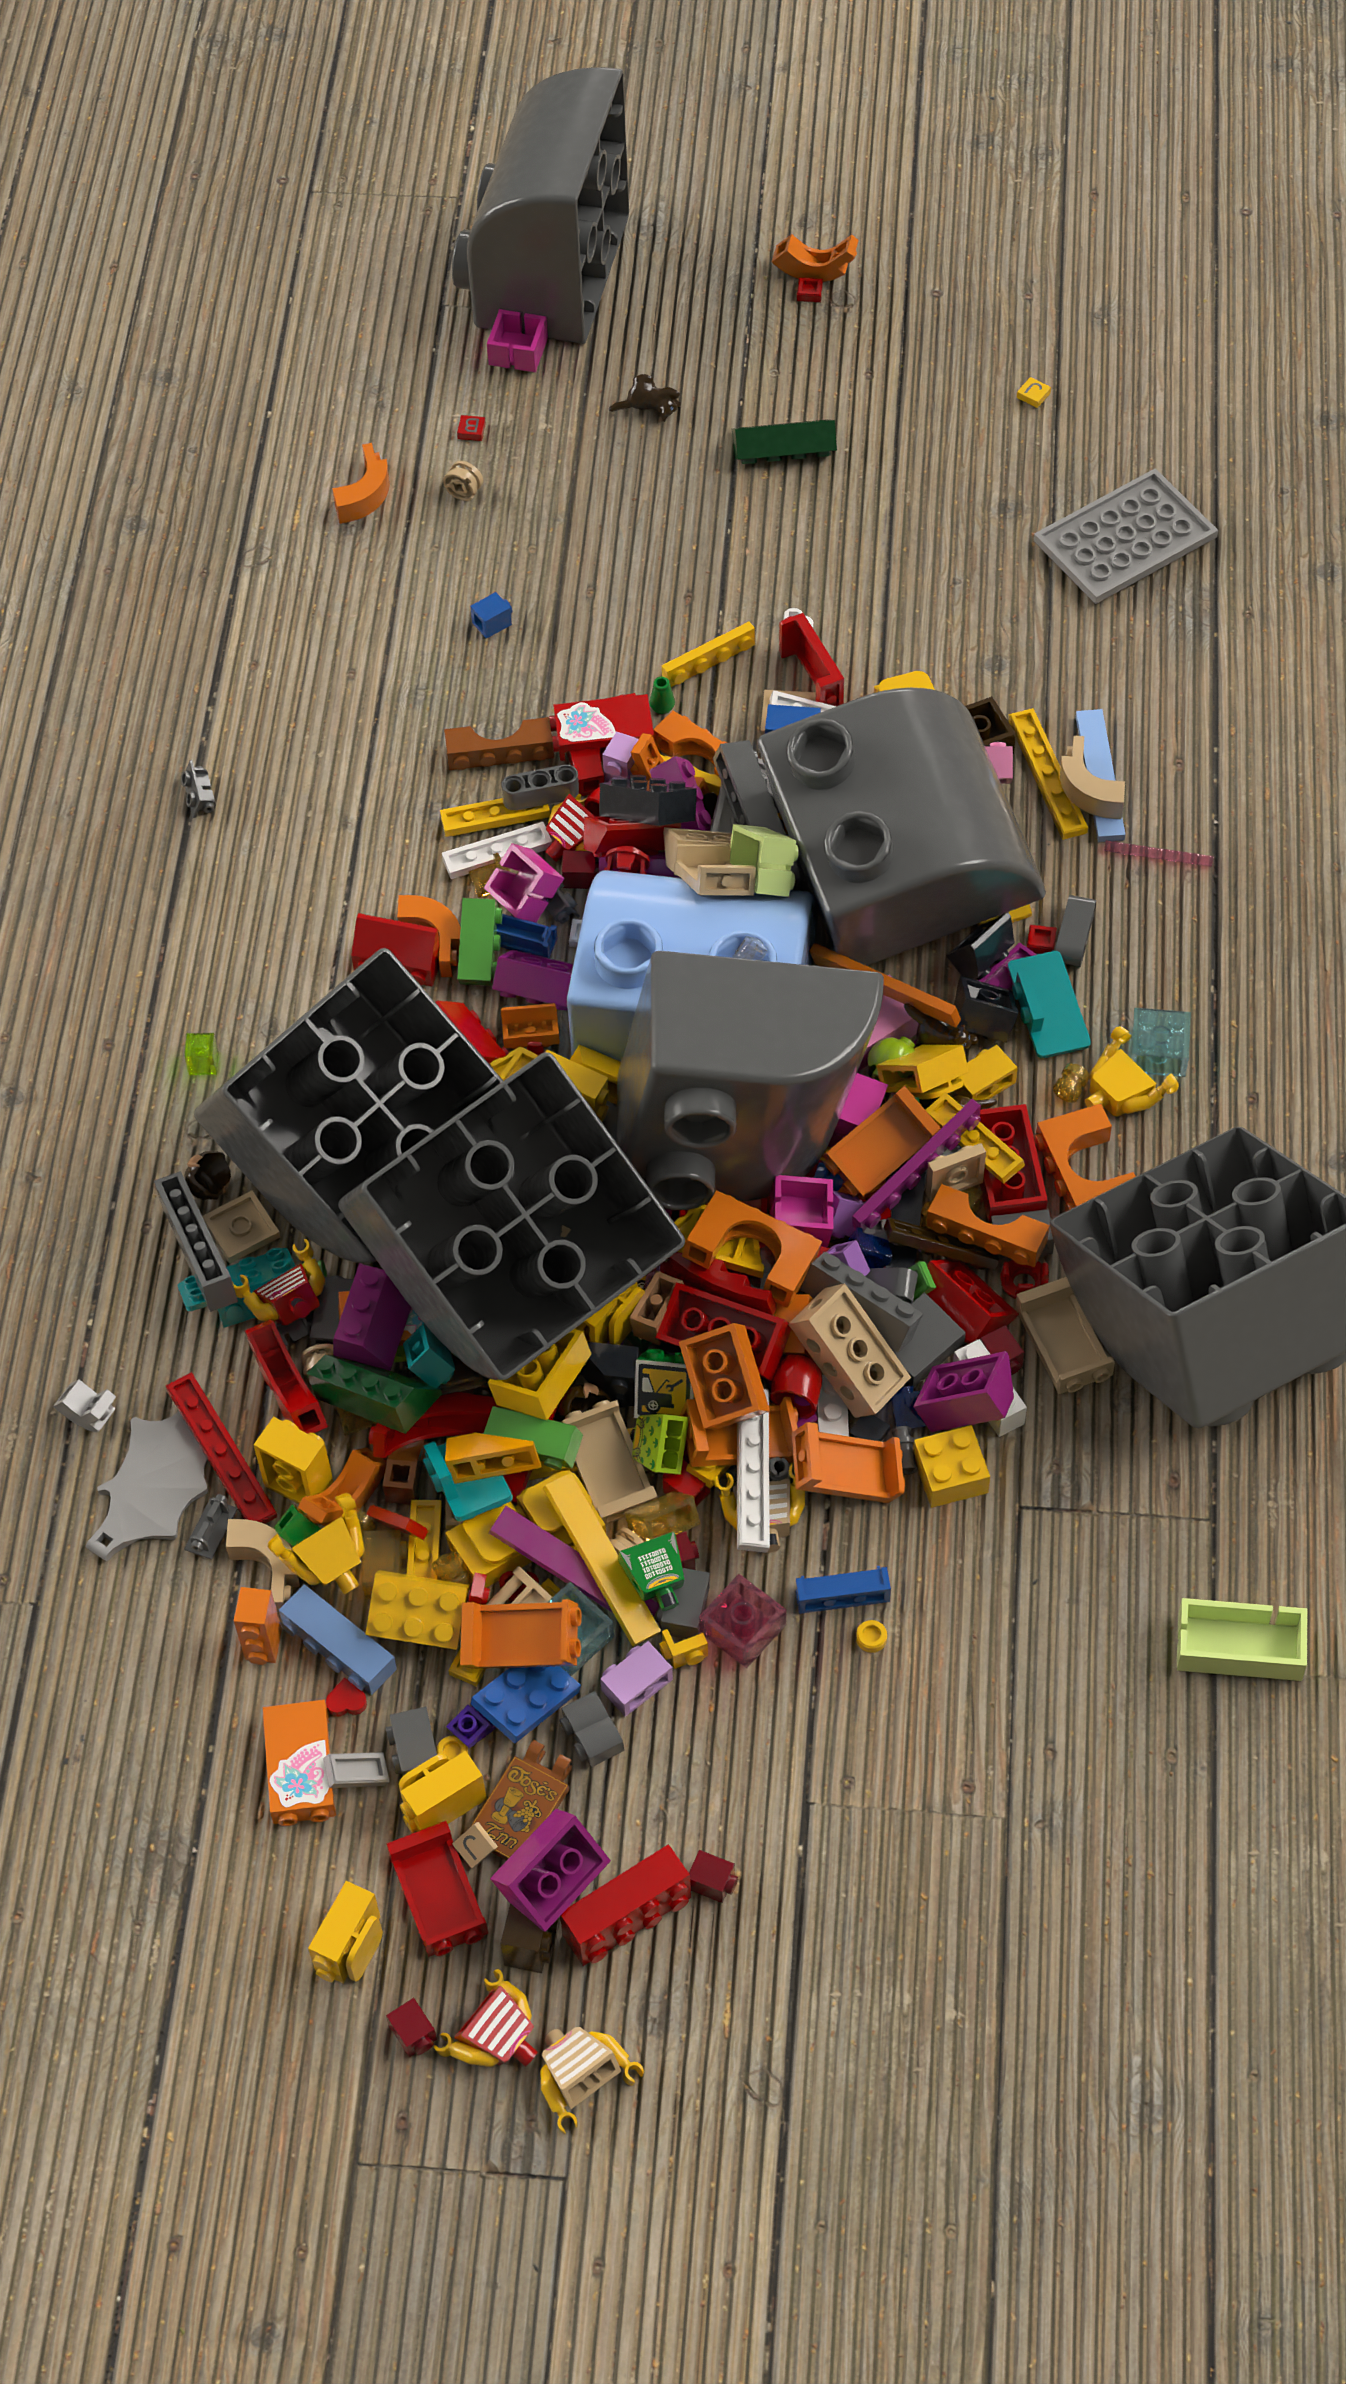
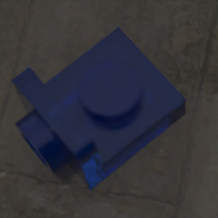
M913 1386L901 1387L889 1400L892 1402L895 1428L899 1426H908V1428L926 1426L913 1407L921 1392L914 1391Z

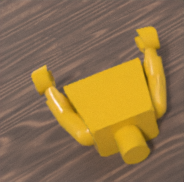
M1116 1027L1112 1031L1110 1036L1113 1039L1112 1042L1107 1044L1090 1072L1091 1082L1089 1091L1092 1095L1085 1099L1087 1107L1102 1104L1103 1107L1116 1117L1125 1113L1130 1114L1150 1109L1164 1098L1165 1093L1173 1094L1179 1088V1083L1172 1073L1165 1078L1162 1085L1156 1088L1157 1083L1122 1049H1119L1121 1044L1128 1042L1132 1037L1128 1033L1129 1031L1123 1027Z
M349 1493L335 1497V1500L343 1509L342 1517L296 1546L286 1549L278 1534L268 1542L270 1551L276 1557H279L290 1571L308 1584L318 1585L320 1583L324 1587L335 1580L344 1595L359 1586L351 1569L361 1563L360 1557H362L365 1551L356 1510H353L356 1508V1503Z

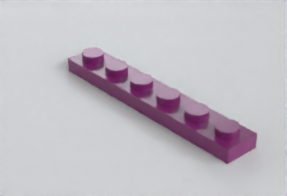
M972 1098L852 1215L853 1227L859 1233H862L866 1228L872 1229L879 1222L881 1214L887 1208L892 1209L898 1204L901 1199L900 1195L907 1188L911 1190L919 1183L921 1175L928 1169L929 1162L941 1156L947 1149L949 1151L954 1149L961 1140L960 1136L966 1130L972 1131L981 1120V1105Z

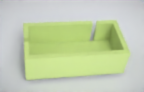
M733 824L730 863L732 865H753L756 868L754 893L789 897L790 890L793 889L795 883V875L791 871V866H793V862H796L798 858L796 840L765 827Z
M1182 1598L1178 1613L1177 1671L1302 1681L1307 1667V1608L1279 1606L1275 1625H1271L1269 1623L1273 1612L1272 1605Z

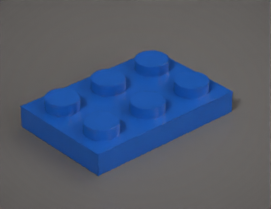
M560 1666L508 1668L476 1693L471 1699V1705L515 1744L580 1692L581 1684Z

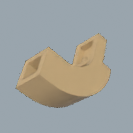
M1074 736L1073 746H1067L1066 756L1061 757L1060 782L1065 794L1076 806L1090 814L1103 818L1122 819L1125 781L1104 780L1092 775L1086 769L1083 762L1084 736Z
M228 1519L226 1549L229 1559L258 1561L272 1571L271 1591L278 1615H280L279 1609L293 1596L292 1587H300V1577L290 1571L279 1557H276L268 1548V1542L277 1534L276 1530L264 1523L253 1520ZM280 1537L284 1547L291 1549L289 1543Z

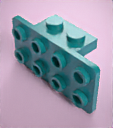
M1052 951L1009 961L1007 968L1013 983V994L1015 999L1019 1001L1021 1018L1023 1023L1027 1025L1037 1056L1043 1059L1089 1048L1091 1040L1061 953Z
M273 1248L267 1251L266 1254L243 1258L238 1263L226 1268L232 1282L236 1286L243 1285L240 1275H245L249 1282L250 1292L252 1293L264 1284L296 1267L287 1248ZM194 1276L185 1278L177 1285L187 1311H195L207 1306ZM237 1297L238 1302L217 1309L223 1328L255 1318V1315L243 1302L244 1298Z
M434 1441L424 1445L426 1451V1458L423 1459L425 1468L429 1476H431L437 1493L443 1492L457 1521L461 1522L472 1519L493 1508L501 1507L513 1499L503 1475L454 1484L451 1473L445 1463L446 1443L437 1446Z

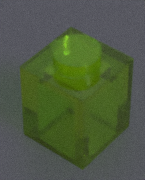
M186 1033L184 1057L189 1075H217L218 1047L214 1033Z

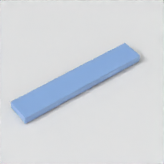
M1103 710L1076 711L1079 736H1084L1083 762L1086 769L1098 778L1116 781ZM1093 815L1098 842L1125 840L1123 819L1103 818Z

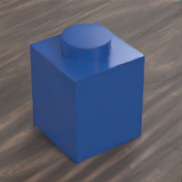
M497 592L470 606L472 623L486 639L512 625V607Z

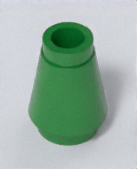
M663 676L657 677L654 680L649 700L650 707L658 714L669 713L675 705V698L669 680Z

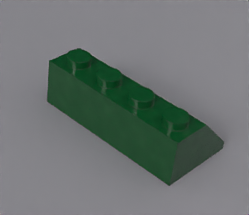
M833 419L731 428L735 457L737 460L742 459V464L757 463V458L767 457V462L781 461L783 455H791L792 459L807 458L806 453L815 452L816 457L831 456V451L837 450L835 420Z
M325 1354L306 1373L316 1399L404 1434L442 1395L440 1389L393 1371L330 1354Z

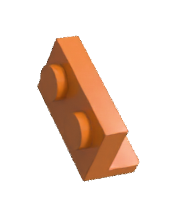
M555 1003L505 1007L501 1009L505 1048L527 1047L528 1042L533 1041L541 1042L542 1047L560 1044L557 1007Z

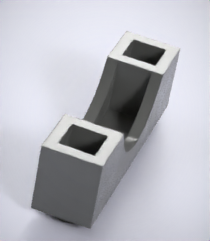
M826 1251L812 1262L801 1286V1291L815 1298L824 1288L845 1283L891 1349L900 1352L912 1340L923 1316L922 1312Z

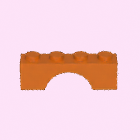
M674 710L653 729L657 748L671 758L674 756L698 755L708 759L715 766L713 757L720 744L727 743L719 740L707 729L700 728L691 722L688 717L681 716ZM715 766L714 774L719 776Z
M941 1184L927 1214V1226L931 1227L935 1232L949 1234L958 1238L963 1243L975 1244L985 1248L992 1254L1006 1256L1020 1265H1029L1035 1268L1048 1241L1050 1225L1024 1215L1008 1224L994 1225L986 1223L976 1217L970 1209L967 1193Z

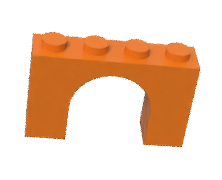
M1102 1104L1037 1122L1036 1134L1033 1135L1035 1146L1038 1151H1042L1045 1157L1044 1165L1048 1174H1053L1056 1192L1059 1197L1063 1196L1066 1202V1212L1136 1177L1135 1173L1131 1172L1104 1181H1091L1077 1175L1068 1163L1069 1158L1076 1152L1110 1141L1112 1125Z
M716 1190L687 1237L682 1257L709 1269L721 1247L729 1240L739 1237L756 1239L764 1243L772 1251L776 1260L763 1289L771 1291L776 1303L788 1308L802 1285L811 1263L817 1259L822 1241L809 1233H804L784 1221L777 1220L757 1208L750 1207L734 1197Z

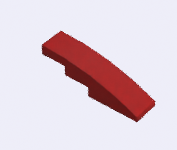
M676 1252L669 1257L674 1271L699 1289L774 1315L777 1305L771 1291L753 1288L746 1275L728 1272L723 1260L714 1259L709 1269H706L682 1257L681 1252Z

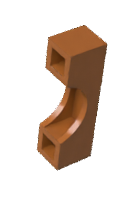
M549 717L523 720L520 728L513 735L498 740L479 736L471 726L444 729L449 770H464L466 768L490 767L500 764H516L519 762L541 761L554 758Z

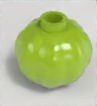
M901 1036L900 1039L889 1037L878 1041L868 1054V1065L873 1073L872 1078L880 1081L877 1064L914 1052L915 1044L904 1036ZM897 1071L898 1075L901 1078H906L914 1075V1071H908L906 1073Z

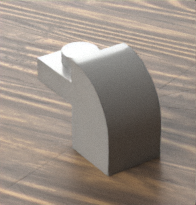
M78 1379L69 1384L53 1407L73 1423L89 1431L99 1432L116 1409L111 1405L116 1396L108 1389L97 1394Z

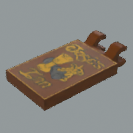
M535 1740L529 1745L523 1760L514 1756L471 1824L472 1826L477 1822L480 1823L498 1846L492 1853L506 1861L555 1809H558L569 1791V1785L564 1783V1780L572 1770L573 1766L570 1765L572 1760L560 1754L552 1770L540 1765L539 1763L546 1751L543 1750L545 1746Z

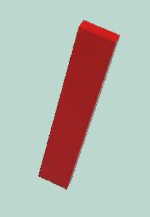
M191 1372L165 1385L168 1394L243 1519L266 1524L277 1518L276 1510L193 1373Z

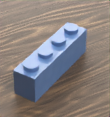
M305 1584L279 1609L282 1628L291 1636L297 1634L304 1640L303 1644L310 1652L315 1655L319 1652L326 1658L325 1661L332 1670L337 1673L340 1671L348 1676V1680L361 1691L364 1689L370 1695H373L397 1670L395 1658L371 1637L365 1635L361 1629Z

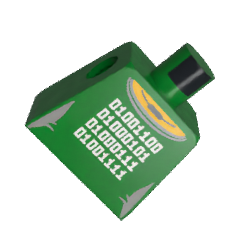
M674 1531L619 1551V1564L643 1601L657 1597L662 1611L673 1609L679 1605L674 1590L683 1586L684 1573Z

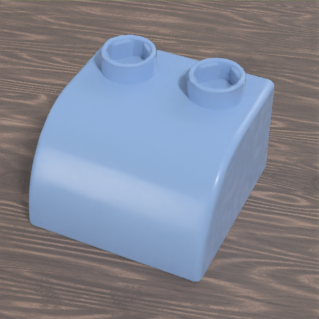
M607 870L600 871L594 877L587 896L567 995L571 1055H573L580 1044L615 1060L622 1061L650 958L655 951L811 966L812 956L809 951L815 943L817 931V904L814 894L808 891L790 890L789 897L754 893V896L698 895L682 878Z

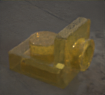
M499 853L493 854L494 863L468 871L470 881L478 898L489 894L484 887L496 868L511 872L510 868L499 864L501 861Z

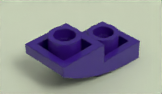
M467 1705L446 1726L468 1748L477 1744L496 1729L488 1719L470 1705Z

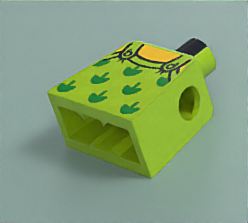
M665 1414L638 1416L636 1427L630 1433V1438L633 1442L632 1458L654 1472L681 1474L689 1417Z

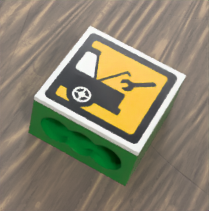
M649 1349L636 1360L634 1418H638L641 1415L655 1414L680 1416L686 1400L695 1399L682 1352L670 1355L664 1354V1351L660 1349Z

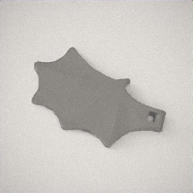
M179 1411L172 1417L162 1421H146L137 1417L130 1420V1444L124 1462L112 1480L97 1487L99 1495L111 1497L108 1515L101 1527L86 1544L87 1549L105 1561L110 1560L115 1553L138 1540L153 1538L175 1540L178 1534V1523L183 1511L191 1502L208 1493L204 1478V1468L208 1459ZM104 1538L111 1541L107 1547L101 1543Z

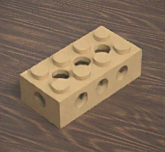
M845 1283L824 1288L788 1324L855 1418L876 1414L911 1378Z

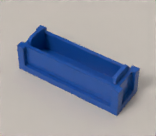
M502 914V924H497L496 935L501 936L500 947L550 958L558 939L557 926L551 925L550 927Z
M877 1566L876 1570L806 1579L804 1576L796 1578L797 1589L795 1592L799 1614L890 1602L891 1586L887 1567H881L880 1569V1566Z

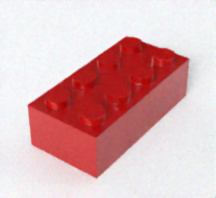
M1026 1104L982 1109L980 1111V1122L1020 1156L1025 1164L1023 1168L1004 1184L984 1168V1178L980 1188L988 1223L991 1224V1216L1047 1210L1048 1199Z
M676 1282L655 1338L667 1345L681 1349L679 1342L732 1323L745 1325L761 1378L772 1381L792 1329L788 1325L789 1322L785 1319Z
M668 1844L569 1906L560 1916L562 1936L582 1966L590 1962L592 1964L597 1963L608 1954V1950L616 1945H626L635 1937V1933L644 1927L650 1929L657 1925L666 1913L671 1910L676 1912L684 1908L691 1898L690 1874Z

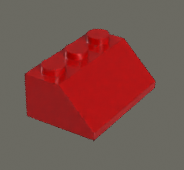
M605 816L584 817L583 849L592 852L594 857H606L607 851L619 846H631L640 849L645 854L656 855L659 850H665L664 827L680 829L681 823L656 826Z
M358 913L351 953L354 970L378 950L386 948L394 954L421 986L433 987L440 967V944L437 928Z
M439 1000L435 1002L489 1065L498 1058H504L509 1054L505 1047L500 1048L496 1043V1038L489 1028L485 1030L481 1025L480 1018L474 1010L470 1011L461 1002Z
M947 1259L932 1260L927 1264L936 1286L927 1295L966 1332V1343L970 1344L1005 1325L1007 1326L1019 1315L1016 1310L962 1261L951 1262Z

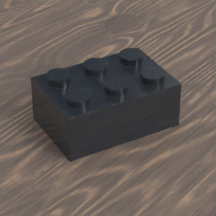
M630 775L629 780L625 777H612L611 782L600 783L599 816L656 826L696 821L697 788L686 787V782L671 781L668 784L664 778H650V780H646L645 775Z

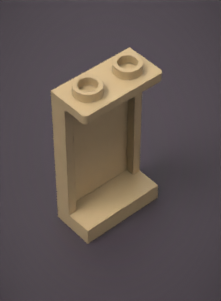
M676 845L674 872L698 895L754 896L756 868L753 865H732L730 863V846Z
M1067 1277L1017 1294L1015 1309L1019 1313V1317L1058 1394L1067 1391L1070 1393L1076 1392L1084 1385L1092 1382H1104L1113 1375L1115 1361L1113 1357L1107 1358L1072 1291Z
M604 1400L595 1404L591 1410L583 1413L581 1411H574L565 1416V1420H562L561 1423L574 1425L583 1434L575 1464L585 1489L592 1499V1505L605 1525L657 1505L658 1496L654 1487L650 1486L642 1464L632 1458L633 1442L620 1414L617 1400L612 1402Z

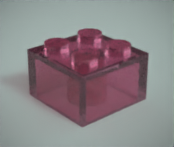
M740 1574L729 1583L699 1616L700 1633H703L706 1638L745 1668L752 1664L786 1626V1609Z

